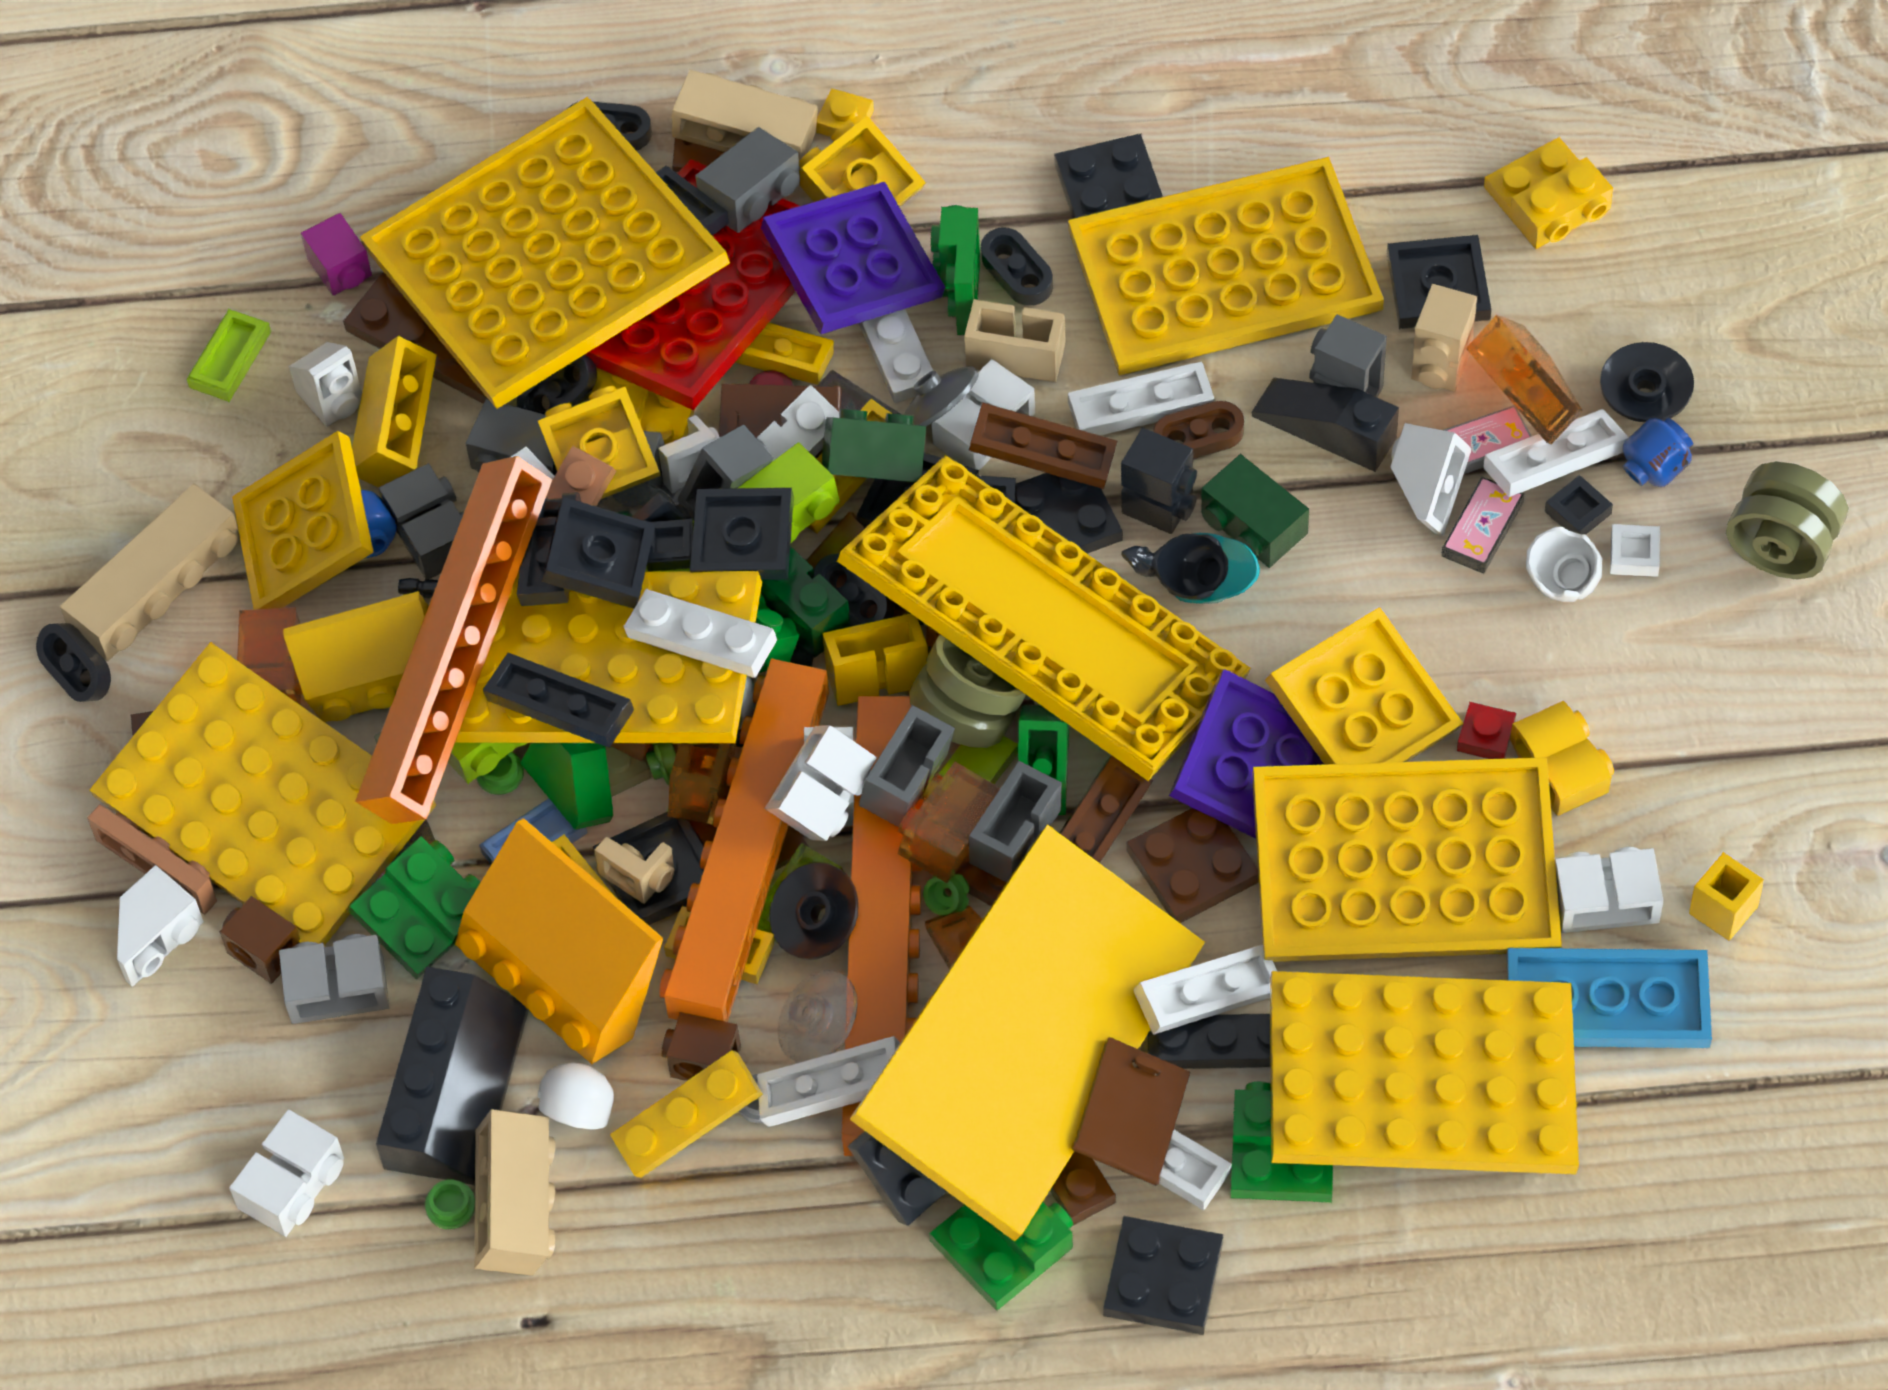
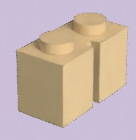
M1432 284L1415 327L1411 380L1421 382L1429 388H1443L1456 392L1472 350L1477 296Z
M974 299L964 336L966 367L973 366L976 370H981L993 359L1016 376L1056 382L1065 349V314L1024 307L1022 312L1023 338H1017L1015 306Z

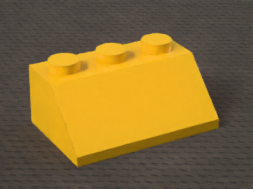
M418 591L283 629L284 639L304 698L322 721H342L353 714L375 708L385 709L391 707L429 607Z

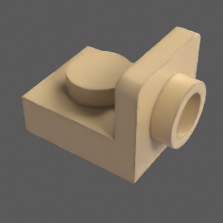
M607 836L594 850L598 874L643 904L646 903L655 891L658 893L663 891L673 878L675 870L672 848L664 842L656 848L646 861L642 854L633 846L626 843L621 846Z

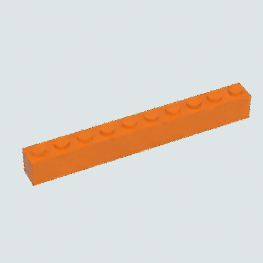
M858 696L856 743L877 757L870 770H872L911 708L910 696ZM861 794L859 796L854 795L851 880L857 891L859 909L856 924L849 936L845 1050L895 1036L901 1043L917 1019L909 1018V1003H918L919 975L918 973H910V959L920 958V929H911L912 915H921V885H913V871H922L923 866L922 842H914V828L924 827L923 799H919L903 827L899 828L859 806ZM861 1102L843 1106L844 1156H853L847 1146L865 1131L850 1120Z

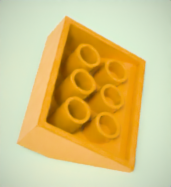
M523 818L515 824L464 909L455 945L462 950L467 958L473 960L493 977L500 987L510 992L527 1007L534 1017L543 1021L571 1049L577 1051L592 1065L633 1039L663 938Z

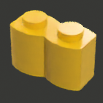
M1561 701L1513 723L1510 741L1519 758L1547 757L1551 809L1557 816L1609 793L1611 778L1614 774V768L1608 754L1602 748L1597 750L1591 741L1587 739L1590 731L1584 716L1578 710L1573 712L1565 701Z

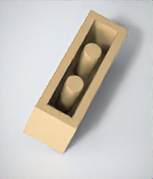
M689 69L672 109V137L726 152L757 127H760L798 151L800 161L808 153L816 134L818 105L807 103L801 98L786 97L765 91L755 85H744L723 79L713 73H702Z
M491 1109L476 1129L474 1269L533 1276L545 1260L550 1259L553 1254L555 1232L553 1229H549V1212L552 1210L555 1200V1185L549 1182V1166L554 1159L555 1139L549 1136V1117Z

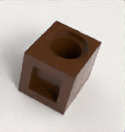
M252 896L241 908L237 907L228 914L222 929L219 931L227 954L271 984L281 974L279 950L289 949L300 943V937L295 925Z
M680 1012L675 1029H667L662 1044L661 1055L663 1058H667L670 1077L688 1081L731 1050L739 1053L741 1042L738 1024Z

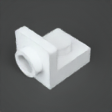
M697 415L687 418L688 436L658 448L663 483L672 494L684 487L702 447L720 438L717 431L713 427L708 428Z

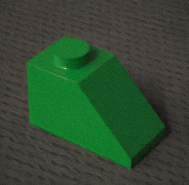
M1022 705L1019 717L1018 761L1062 783L1061 811L1058 815H1066L1070 725L1043 706Z
M598 743L530 744L520 764L575 830L611 821L614 813L606 748Z

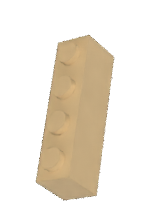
M193 483L60 605L65 622L74 625L106 661H109L119 651L127 649L134 642L137 634L152 620L163 616L168 610L170 603L185 589L194 587L213 563L219 558L227 556L234 549L237 541L240 539L234 514Z

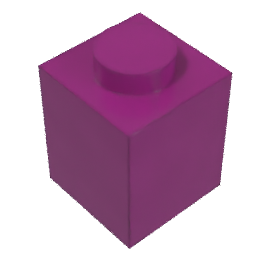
M341 213L301 232L307 260L332 296L346 289L355 288L365 279L372 276L367 250Z

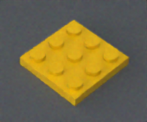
M339 431L326 437L232 496L253 610L265 618L374 553L350 437Z
M1380 607L1270 673L1265 679V682L1324 765L1407 762L1457 731L1464 724Z

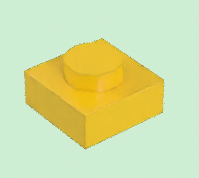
M831 88L817 117L816 133L831 137L839 127L849 120L855 125L865 116L871 118L874 111L873 100Z

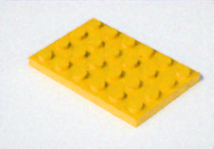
M1330 157L1068 220V231L1119 376L1330 324L1336 314L1350 319L1384 309V298Z
M758 571L645 572L640 598L645 590L648 589L756 623L762 580ZM518 572L455 743H595L487 701L483 688L507 653L629 698L634 707V712L613 743H736L747 675L628 638L624 625L633 612V608L572 590L569 592L568 603L521 606L517 597Z
M212 642L206 646L89 789L95 798L113 811L123 814L149 837L156 838L159 836L170 844L169 848L188 864L193 860L202 865L210 873L209 877L214 884L242 904L252 896L295 925L300 937V943L315 942L318 944L323 943L324 946L350 915L348 912L349 906L371 887L425 821L418 820L390 824L356 803L355 800L372 755ZM434 800L429 811V814L437 806Z
M1547 757L1253 767L1252 780L1264 960L1283 962L1507 954L1508 948H1562Z
M1271 971V1163L1552 1174L1577 1173L1579 1168L1571 983Z

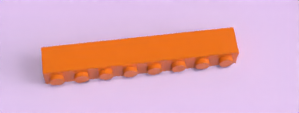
M518 456L483 463L355 800L356 803L390 824L425 820L428 817L551 485V478Z
M771 659L766 676L759 675L757 677L753 692V703H756L753 717L746 716L744 718L740 733V744H743L740 758L733 757L731 759L727 773V785L731 787L727 799L720 798L715 809L713 825L717 827L714 840H707L702 850L700 869H703L704 872L700 884L693 883L688 894L687 912L691 913L687 925H680L675 935L673 954L677 955L674 967L673 970L666 968L661 979L659 997L665 999L668 1018L678 1020L679 1014L682 1012L724 1022L729 1021L789 826L764 808L804 745V727L820 726L829 697L827 670Z

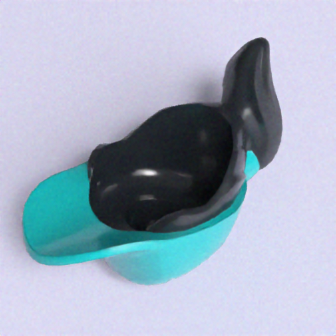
M1193 533L1176 536L1154 553L1148 547L1132 546L1121 552L1122 557L1132 566L1136 573L1144 577L1156 576L1170 594L1174 595L1179 601L1187 603L1213 604L1237 596L1248 590L1256 582L1260 573L1258 560L1248 546L1240 541L1211 533Z

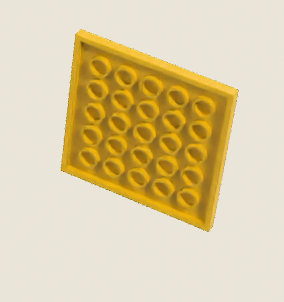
M588 96L360 236V240L369 255L496 409L730 264L727 253Z

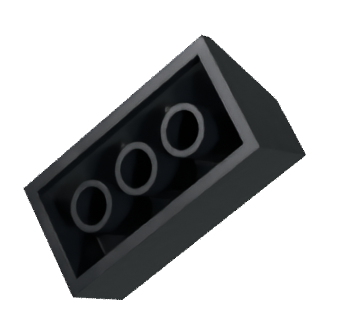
M426 966L376 1141V1147L385 1170L442 1180L451 1179L475 1185L476 1129L491 1109L502 1110L529 1011L518 999L475 974Z

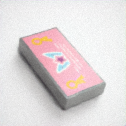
M1516 405L1444 430L1456 433L1472 448L1464 474L1483 468L1485 454L1532 437Z

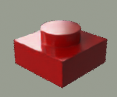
M1469 702L1457 743V751L1486 759H1505L1510 743L1512 724L1516 722L1517 713Z

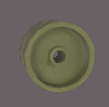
M1778 461L1765 463L1752 471L1743 489L1742 500L1736 504L1727 523L1726 536L1731 547L1744 560L1762 571L1783 578L1797 580L1811 578L1823 570L1830 555L1833 540L1838 537L1847 518L1849 507L1839 489L1817 472L1793 463Z
M940 634L926 658L927 664L921 669L909 691L911 706L914 705L954 727L952 742L978 748H988L1000 743L1015 717V711L1018 710L1024 701L1026 694Z

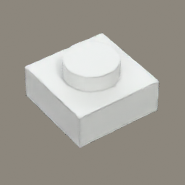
M1612 524L1610 574L1658 577L1660 566V526Z

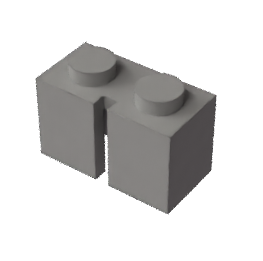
M348 935L339 941H333V946L324 947L323 943L302 942L292 948L279 950L284 1002L292 1024L390 1009L384 957L377 935Z

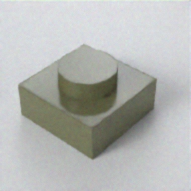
M604 746L606 748L611 797L651 778L650 770L644 759L641 762L612 746L610 748Z

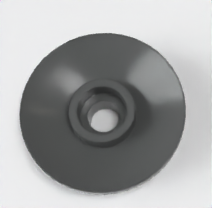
M973 366L954 369L941 376L936 371L927 373L914 385V390L918 394L912 400L904 415L914 416L913 425L928 426L950 411L968 394L978 379L979 374Z

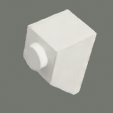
M1405 423L1401 436L1395 441L1392 448L1391 469L1417 519L1435 534L1444 536L1472 448L1454 432Z

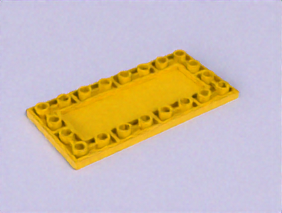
M946 455L845 546L837 560L848 570L1147 781L1195 733L1219 674L1226 669L1246 679L1251 670L1248 665L1236 658L1232 652L1217 645L1197 631L1193 625L1184 622L1161 606L1153 597L1138 590L1121 578L1117 572L1105 567L1082 551L1077 544L1059 535L1045 525L1038 517L1026 512L1006 498L1002 492L992 488L970 473L962 464L953 461Z
M1047 824L1015 869L850 1120L1013 1241L1017 1240L1026 1229L1074 1152L1071 1147L1077 1136L1105 1041L1108 1037H1111L1139 1049L1151 1030L1133 989L1140 982L1190 967L1205 941Z

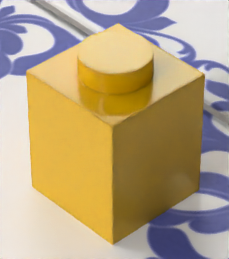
M1723 852L1695 884L1689 914L1730 941L1758 908L1764 879Z

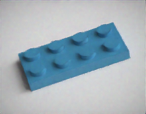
M1508 948L1507 980L1571 983L1574 1047L1710 1048L1712 1030L1707 950Z

